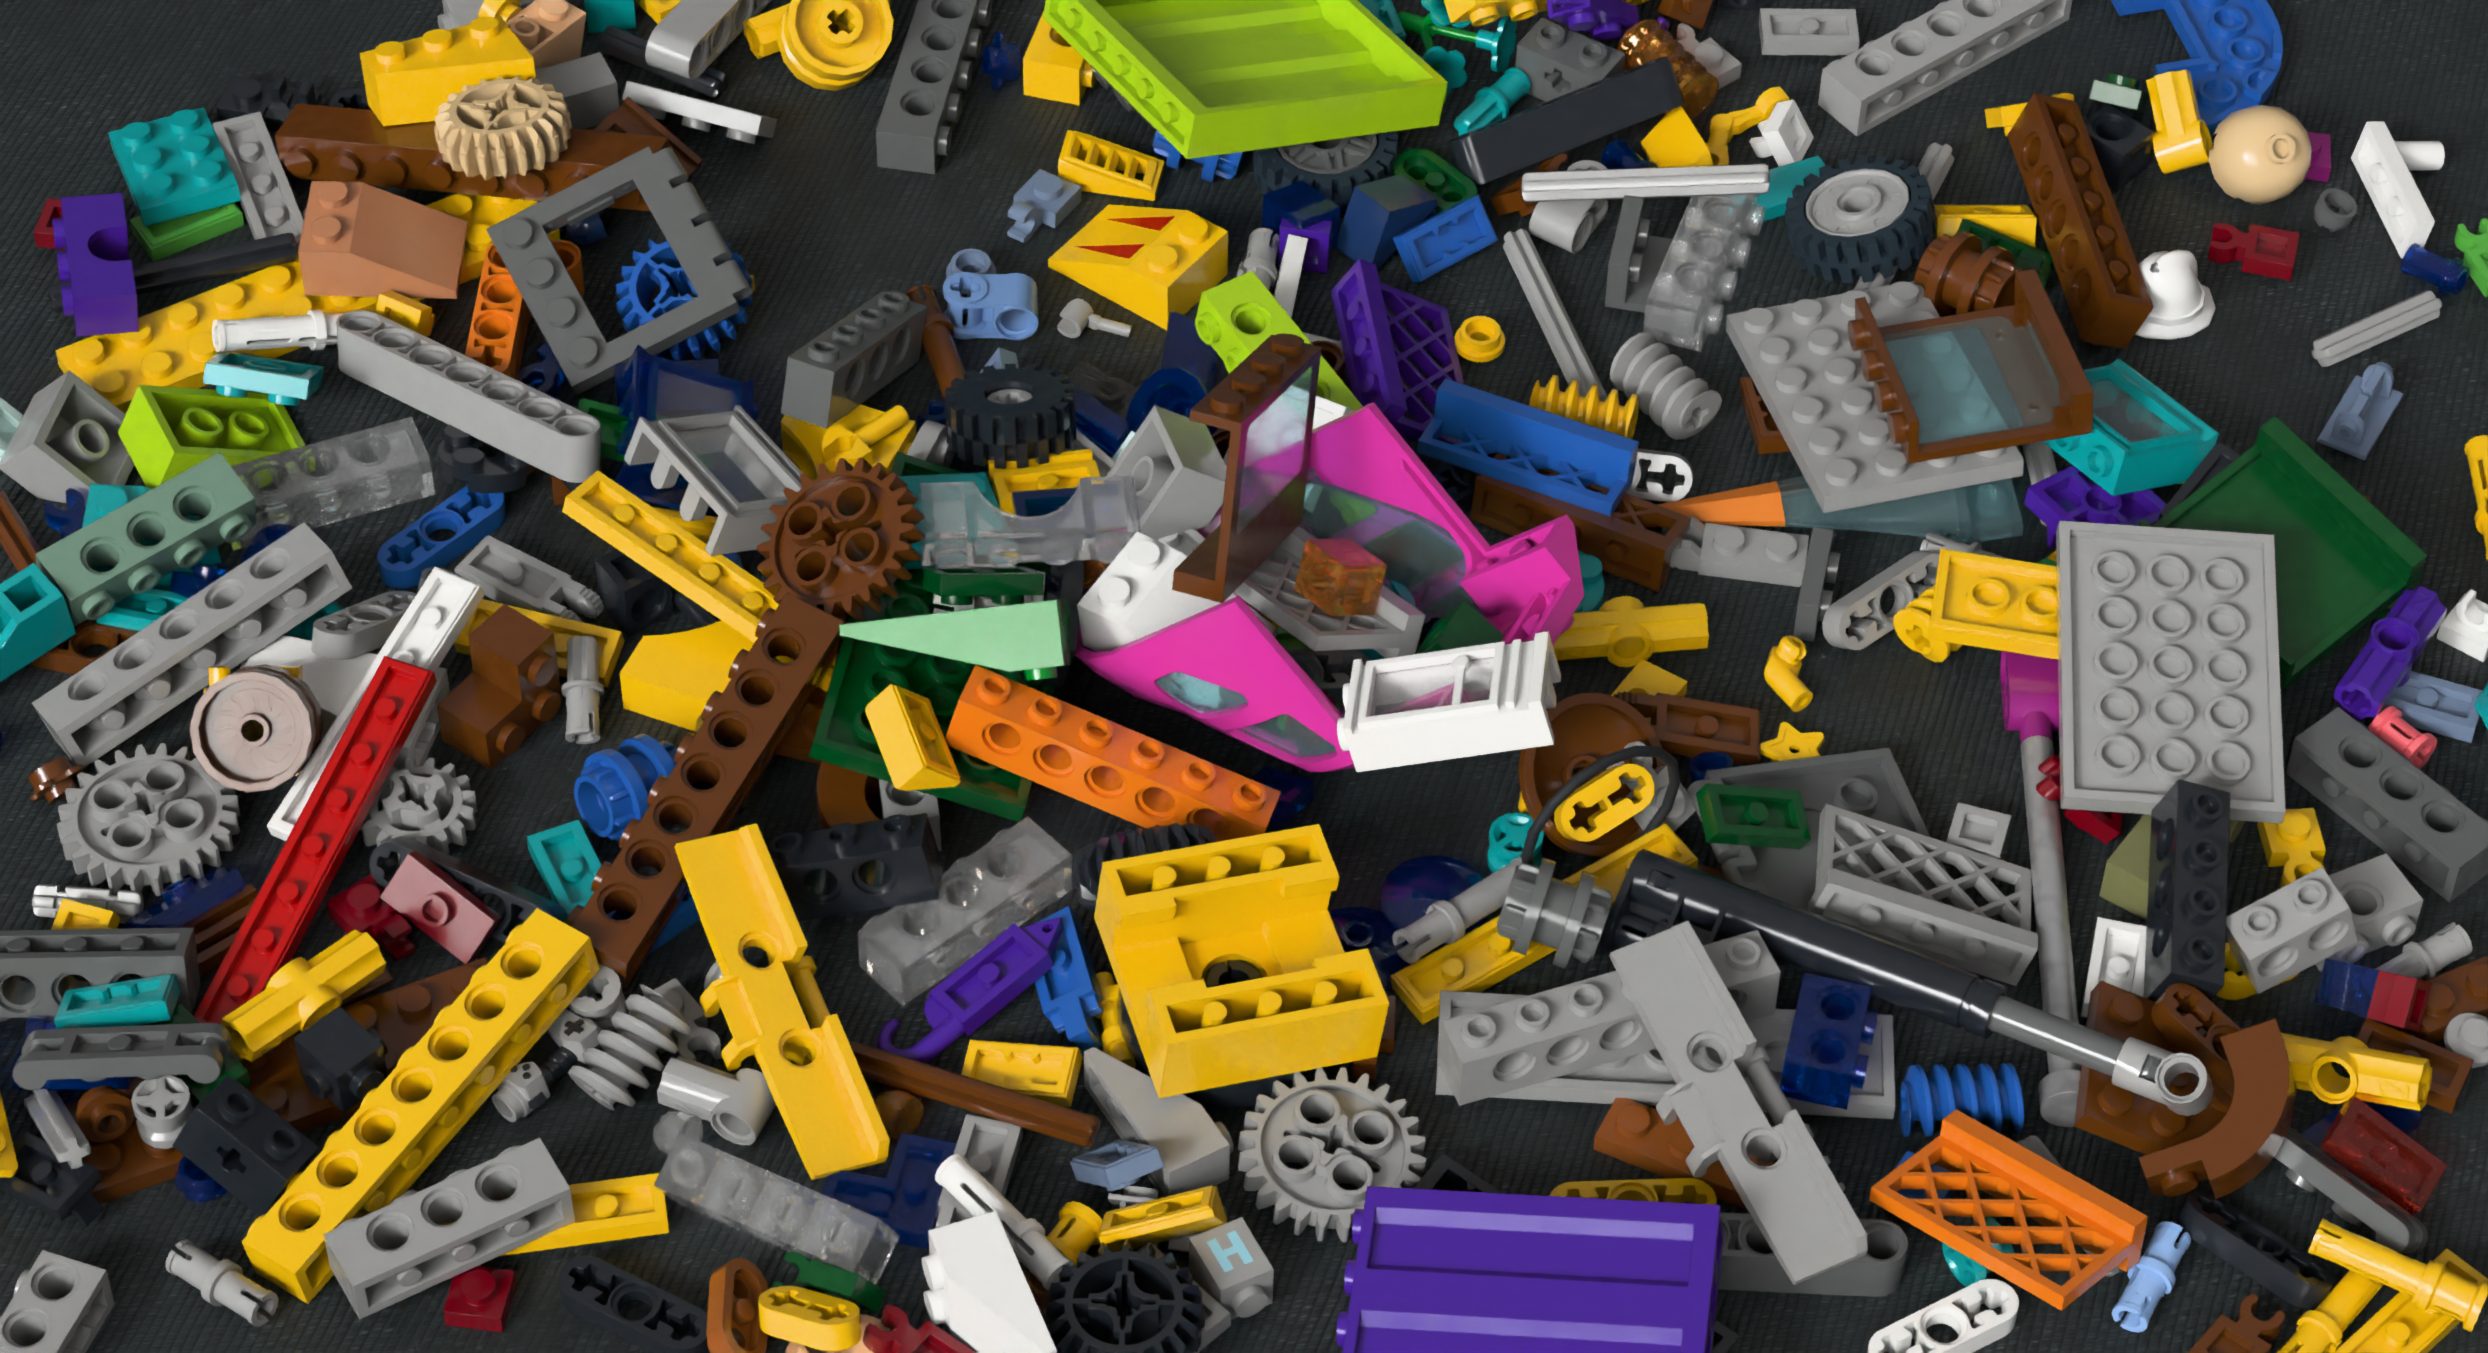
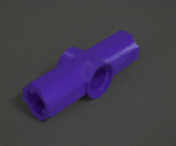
M2422 586L2415 590H2405L2386 618L2380 619L2373 624L2368 643L2335 689L2334 699L2340 703L2344 712L2360 721L2365 717H2376L2395 689L2408 682L2414 662L2446 616L2447 608L2440 602L2437 593Z

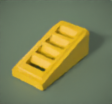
M1067 130L1058 160V177L1082 186V191L1155 201L1164 172L1165 161L1086 133ZM1116 170L1124 171V174L1118 173ZM1136 173L1145 174L1143 181L1135 179Z

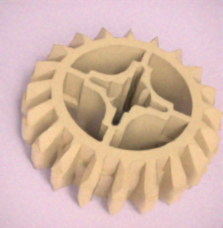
M517 75L513 79H503L499 76L497 80L488 82L481 79L478 85L462 86V93L448 95V101L438 106L439 114L435 117L436 126H434V132L443 161L450 163L453 171H464L467 177L481 174L485 180H489L493 176H503L506 180L509 175L520 174L526 176V172L531 169L543 170L545 162L558 160L559 153L568 149L567 140L571 138L570 129L572 125L570 113L562 93L556 92L553 84H541L539 78L524 81L521 75Z

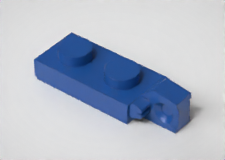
M1067 906L1036 922L1040 923L1060 918L1064 928L1051 956L1054 966L1036 980L1035 985L1044 1015L1053 1024L1058 1034L1066 1031L1068 1040L1070 1042L1073 1041L1078 1046L1081 1054L1084 1055V1051L1092 1047L1099 1048L1103 1046L1098 1025L1093 1018L1103 1012V1005L1101 1003L1103 998L1079 917L1070 906Z

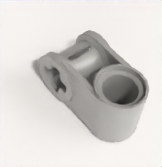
M1581 160L1573 163L1568 167L1567 171L1603 170L1607 168L1597 161ZM1603 199L1538 202L1530 219L1529 233L1576 254L1584 247L1589 236L1606 218L1608 214V201Z

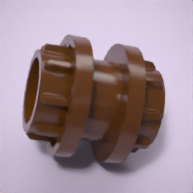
M1961 231L1953 237L1943 234L1927 247L1918 264L1914 283L1923 286L1925 290L1924 297L1930 299L1940 317L1948 316L1955 308L1956 314L2014 305L2015 272L2022 271V269L2014 265V257L2010 251L2000 246H1992L1982 254L1980 238L1969 232Z

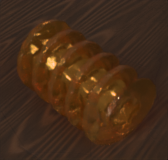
M1644 20L1627 30L1621 38L1617 50L1625 53L1624 71L1643 63L1669 56L1685 101L1681 106L1689 118L1695 117L1712 103L1718 92V79L1708 73L1703 64L1696 62L1695 56L1685 51L1679 41L1673 40L1672 34L1664 28L1660 29L1658 21Z

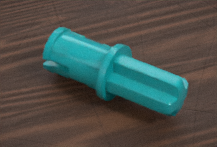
M1511 67L1493 85L1481 88L1475 95V101L1454 120V127L1459 131L1458 136L1506 118L1509 115V108L1522 96L1529 93L1531 83L1528 76L1522 70Z

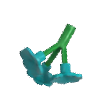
M1421 0L1423 7L1430 11L1425 17L1405 11L1397 14L1404 31L1421 36L1426 51L1421 58L1448 82L1447 96L1451 93L1452 88L1461 87L1466 82L1467 73L1464 69L1466 62L1460 51H1446L1441 46H1434L1432 37L1435 35L1476 43V48L1491 51L1492 71L1505 72L1508 68L1510 56L1514 52L1516 45L1515 30L1517 26V21H1512L1510 16L1501 17L1496 32L1480 29L1476 33L1462 30L1471 21L1450 22L1444 0Z

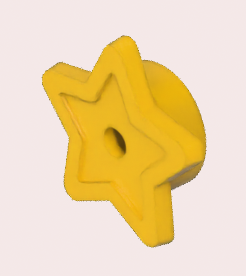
M1782 722L1779 726L1777 738L1760 744V754L1770 758L1771 762L1820 756L1818 750L1825 740L1824 734L1822 732L1800 733L1789 723ZM1790 750H1797L1799 752L1792 753Z

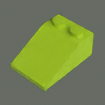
M138 385L118 431L145 486L150 489L161 485L218 452L223 455L247 488L309 469L314 461L284 405L267 401L268 393L248 392L247 397H232L218 394L216 390Z

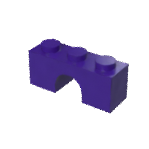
M122 193L61 197L62 218L52 219L55 249L65 248V252H57L59 283L69 282L70 284L61 286L64 317L74 316L76 337L139 332L137 294L132 260H129L127 223Z

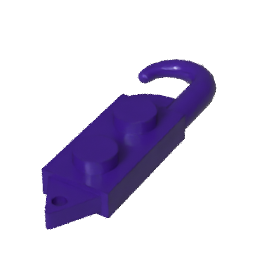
M1547 0L1549 19L1567 25L1572 31H1583L1592 34L1596 40L1616 39L1621 42H1640L1659 37V34L1665 33L1669 29V20L1664 17H1659L1657 23L1639 25L1640 14L1637 6L1622 0Z
M1060 918L1021 928L1013 923L929 992L930 996L926 1000L924 1013L932 1029L929 1034L910 1048L898 1049L892 1045L891 1039L899 1026V1021L892 1018L881 1028L877 1037V1048L927 1063L964 1033L969 1036L1054 966L1051 956L1064 928Z

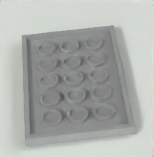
M1901 281L1892 285L1860 291L1851 290L1843 294L1816 299H1801L1794 303L1772 307L1752 308L1748 311L1728 314L1726 317V332L1823 513L2023 476L2024 459L2016 446L1908 464L1901 445H1893L1888 431V415L1886 412L1880 413L1877 409L1874 382H1866L1864 378L1860 350L1853 351L1848 335V321L1855 320V299L1862 297L1866 298L1878 327L1940 317L1931 300L1924 297L1925 290L1923 286L1914 283V281ZM1951 335L1887 345L1919 420V445L2007 431Z
M2059 521L2056 531L2060 808L2151 815L2152 809L2176 781L2181 779L2230 792V820L2282 823L2286 809L2274 535Z

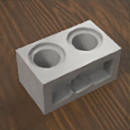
M2323 867L2226 917V935L2231 953L2258 994L2358 942L2351 909Z
M42 1250L32 1268L24 1270L19 1276L15 1285L13 1299L3 1315L0 1316V1353H86L115 1305L107 1270Z

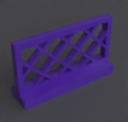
M1359 258L1331 290L1351 391L1362 406L1374 402L1402 437L1418 442V439L1433 420L1434 415L1416 396L1419 395L1435 411L1437 391L1433 385L1439 388L1444 379L1464 384L1448 310L1379 282L1376 265ZM1385 305L1396 315L1395 317L1385 309ZM1420 318L1432 322L1434 333ZM1401 323H1403L1415 335V337L1420 341L1419 343H1417L1412 338V336L1400 325ZM1393 341L1404 351L1403 353L1393 345ZM1425 349H1428L1442 364V368L1428 355ZM1411 359L1425 373L1428 379H1425L1408 360ZM1400 376L1412 387L1410 390L1401 381ZM1408 411L1417 422L1405 418L1403 414ZM1443 434L1437 439L1452 445L1463 443L1461 440Z

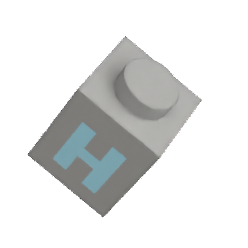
M1242 1217L1189 1238V1272L1192 1274L1193 1280L1230 1312L1231 1320L1237 1317L1246 1318L1255 1315L1265 1306L1273 1303L1274 1269Z

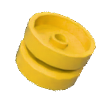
M792 0L779 22L777 42L783 62L797 79L815 89L838 91L854 87L872 73L883 57L892 40L893 17L887 0ZM829 28L837 29L839 31L838 34L832 33Z

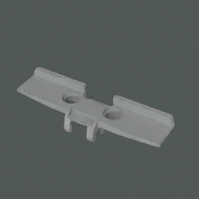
M1689 921L1682 922L1668 930L1610 952L1609 957L1677 1084L1665 1092L1657 1104L1656 1110L1664 1125L1674 1123L1678 1116L1695 1146L1686 1158V1164L1693 1177H1702L1706 1174L1707 1168L1712 1163L1720 1160L1741 1200L1793 1285L1866 1255L1868 1243L1865 1229L1814 1142L1812 1130L1808 1124H1804L1797 1110L1792 1109L1768 1067L1770 1057L1763 1047L1755 1048L1756 1038ZM1700 1047H1711L1717 1050L1723 1065L1713 1070L1703 1069L1693 1060L1692 1052ZM1748 1076L1775 1126L1771 1127L1744 1080L1745 1077ZM1749 1158H1760L1767 1163L1776 1159L1778 1161L1771 1166L1764 1167L1758 1166Z

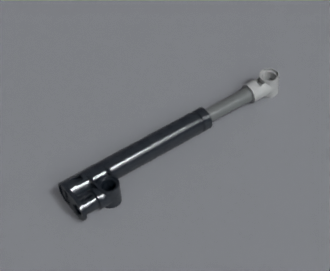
M1646 849L1639 851L1633 859L1602 932L1601 950L1610 954V952L1668 930L1672 926L1685 921H1689L1702 945L1758 930L1773 958L1959 1029L1964 1027L1966 1032L1984 1039H1988L1993 1032H1997L2112 1077V1085L2165 1104L2176 1114L2184 1116L2198 1114L2206 1109L2212 1100L2214 1091L2212 1080L2200 1059L2192 1054L2173 1053L2134 1037H2129L2126 1042L2008 998L2007 986L1989 979L1981 980L1980 976ZM2188 1072L2199 1077L2198 1086L2191 1094L2176 1096L2170 1093V1083L2177 1075Z

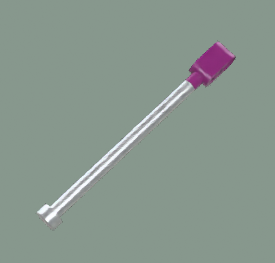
M2001 651L2000 682L2005 731H2019L2043 1011L2079 1024L2059 802L2045 799L2036 790V785L2047 777V775L2038 770V766L2054 754L2052 732H2059L2058 660ZM2047 1052L2049 1074L2040 1081L2038 1086L2041 1116L2053 1125L2073 1127L2081 1065Z

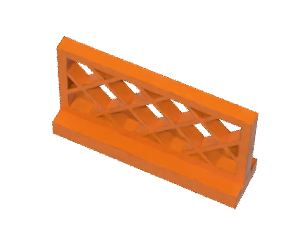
M1957 1109L1942 1120L1941 1132L1937 1138L1871 1187L1869 1201L2061 1311L2115 1267L2127 1272L2139 1262L2148 1220L2147 1215ZM1935 1163L1951 1172H1932L1931 1166ZM1900 1189L1925 1190L1927 1199L1906 1198L1897 1193V1191ZM1937 1190H1965L1967 1199H1939ZM1977 1190H1982L1996 1199H1979ZM1943 1216L1972 1217L1974 1226H1955L1943 1219ZM1984 1217H2013L2015 1226H1986ZM2025 1217H2029L2045 1227L2027 1226ZM1991 1244H2020L2022 1253H2002L1992 1247ZM2032 1244H2061L2064 1254H2035ZM2074 1245H2079L2093 1254H2076ZM2040 1271L2069 1272L2070 1279L2060 1286L2041 1275Z

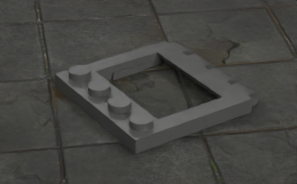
M648 146L486 229L576 395L740 312L737 302L747 298L752 293V288L737 261L730 260L732 252L713 221H708L710 214L691 182H686L688 175L674 150L670 147L653 154ZM638 188L698 297L607 343L547 234L568 223L570 226L615 204V199Z

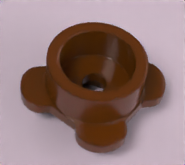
M61 756L35 770L28 776V780L35 792L30 797L31 801L35 803L46 798L49 804L65 798L66 788H78L75 781L78 780L77 775L84 770L83 766L79 764L73 767L67 756Z

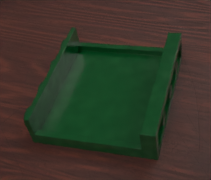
M2276 416L2260 427L2256 444L2155 524L2151 525L2145 519L2138 523V526L2274 535L2280 689L2282 691L2399 598L2405 590H2409L2419 582L2428 556Z

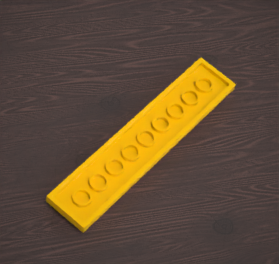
M457 193L426 205L468 221V234L459 285L481 276L485 252L488 246L492 244L486 229L538 203V201ZM559 229L547 234L551 240H560ZM298 255L295 261L267 267L138 318L139 332L94 335L55 351L58 365L64 374L70 370L126 414L138 385L196 389L209 385L203 383L205 363L218 354L212 341V324L216 319L238 320L261 317H289L307 315L309 310H321L323 314H340L356 310L375 312L378 297L305 295ZM411 298V299H413V300H415V301H420V300L425 299V298ZM302 347L247 349L230 352L277 358Z

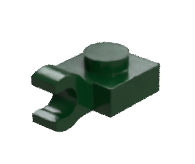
M797 1252L786 1253L784 1260L799 1268V1276L795 1282L789 1285L775 1281L772 1288L779 1286L802 1287L850 1301L859 1308L878 1313L886 1293L885 1290L860 1274L812 1259L810 1260Z

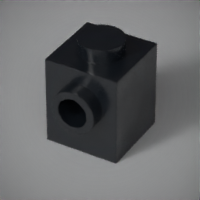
M340 1006L294 1037L300 1073L306 1085L317 1098L324 1099L327 1097L343 1113L363 1100L369 1091L379 1087L388 1077L385 1060L388 1049L380 1034L371 1026L363 1028Z

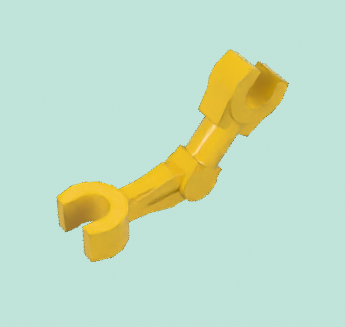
M1780 86L1764 91L1753 107L1727 114H1717L1712 117L1710 136L1705 144L1709 149L1714 166L1729 165L1727 143H1730L1733 135L1741 134L1748 128L1768 120L1777 102L1790 100Z

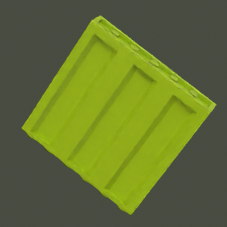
M1045 0L1043 18L1186 159L1438 126L1443 104L1447 97L1448 82L1358 0Z

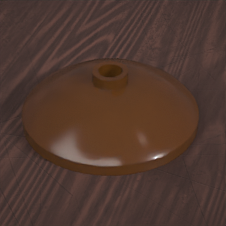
M1592 692L1580 693L1556 701V708L1546 709L1554 734V745L1521 749L1519 782L1526 808L1533 821H1535L1547 801L1571 779L1573 770L1578 773L1603 756L1625 749L1624 747L1628 743L1640 741L1646 746L1662 747L1656 732L1639 711L1627 702L1611 695ZM1652 757L1653 769L1665 766L1658 758ZM1632 758L1624 761L1625 764H1633ZM1604 769L1603 771L1599 772L1598 774H1596V775L1593 776L1592 778H1590V779H1588L1587 781H1585L1584 783H1582L1580 786H1582V785L1585 784L1586 782L1590 781V780L1593 779L1594 777L1598 776V775L1601 774L1602 772L1606 771L1607 769ZM1621 784L1619 790L1607 797L1610 802H1613L1618 798H1625L1631 790L1627 784ZM1596 803L1588 808H1580L1575 804L1573 808L1576 815L1569 820L1571 826L1584 827L1588 830L1590 826L1587 819L1601 809L1599 804ZM1554 813L1542 829L1544 835L1560 848L1585 857H1606L1631 843L1643 832L1632 816L1595 840L1589 842L1571 841L1563 837L1557 830L1554 822Z

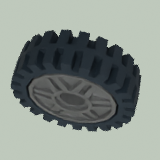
M1397 131L1252 150L1254 179L1257 186H1261V193L1267 199L1273 197L1274 205L1281 209L1290 203V213L1301 216L1304 209L1309 210L1310 218L1320 219L1322 211L1329 212L1330 219H1341V211H1347L1355 186L1393 176L1394 160H1397L1398 156Z

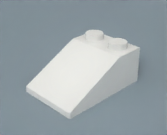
M1136 532L1077 604L1082 643L1096 652H1109L1221 603L1172 590L1174 570L1187 556L1181 551ZM1232 593L1225 601L1237 596ZM1250 607L1270 633L1276 637L1277 628ZM1173 672L1160 677L1166 685L1217 709L1226 700L1221 694L1218 685L1182 672Z
M996 1210L928 1231L929 1255L922 1257V1267L930 1290L923 1293L931 1323L934 1325L942 1324L946 1333L969 1347L975 1353H1057L1055 1344Z

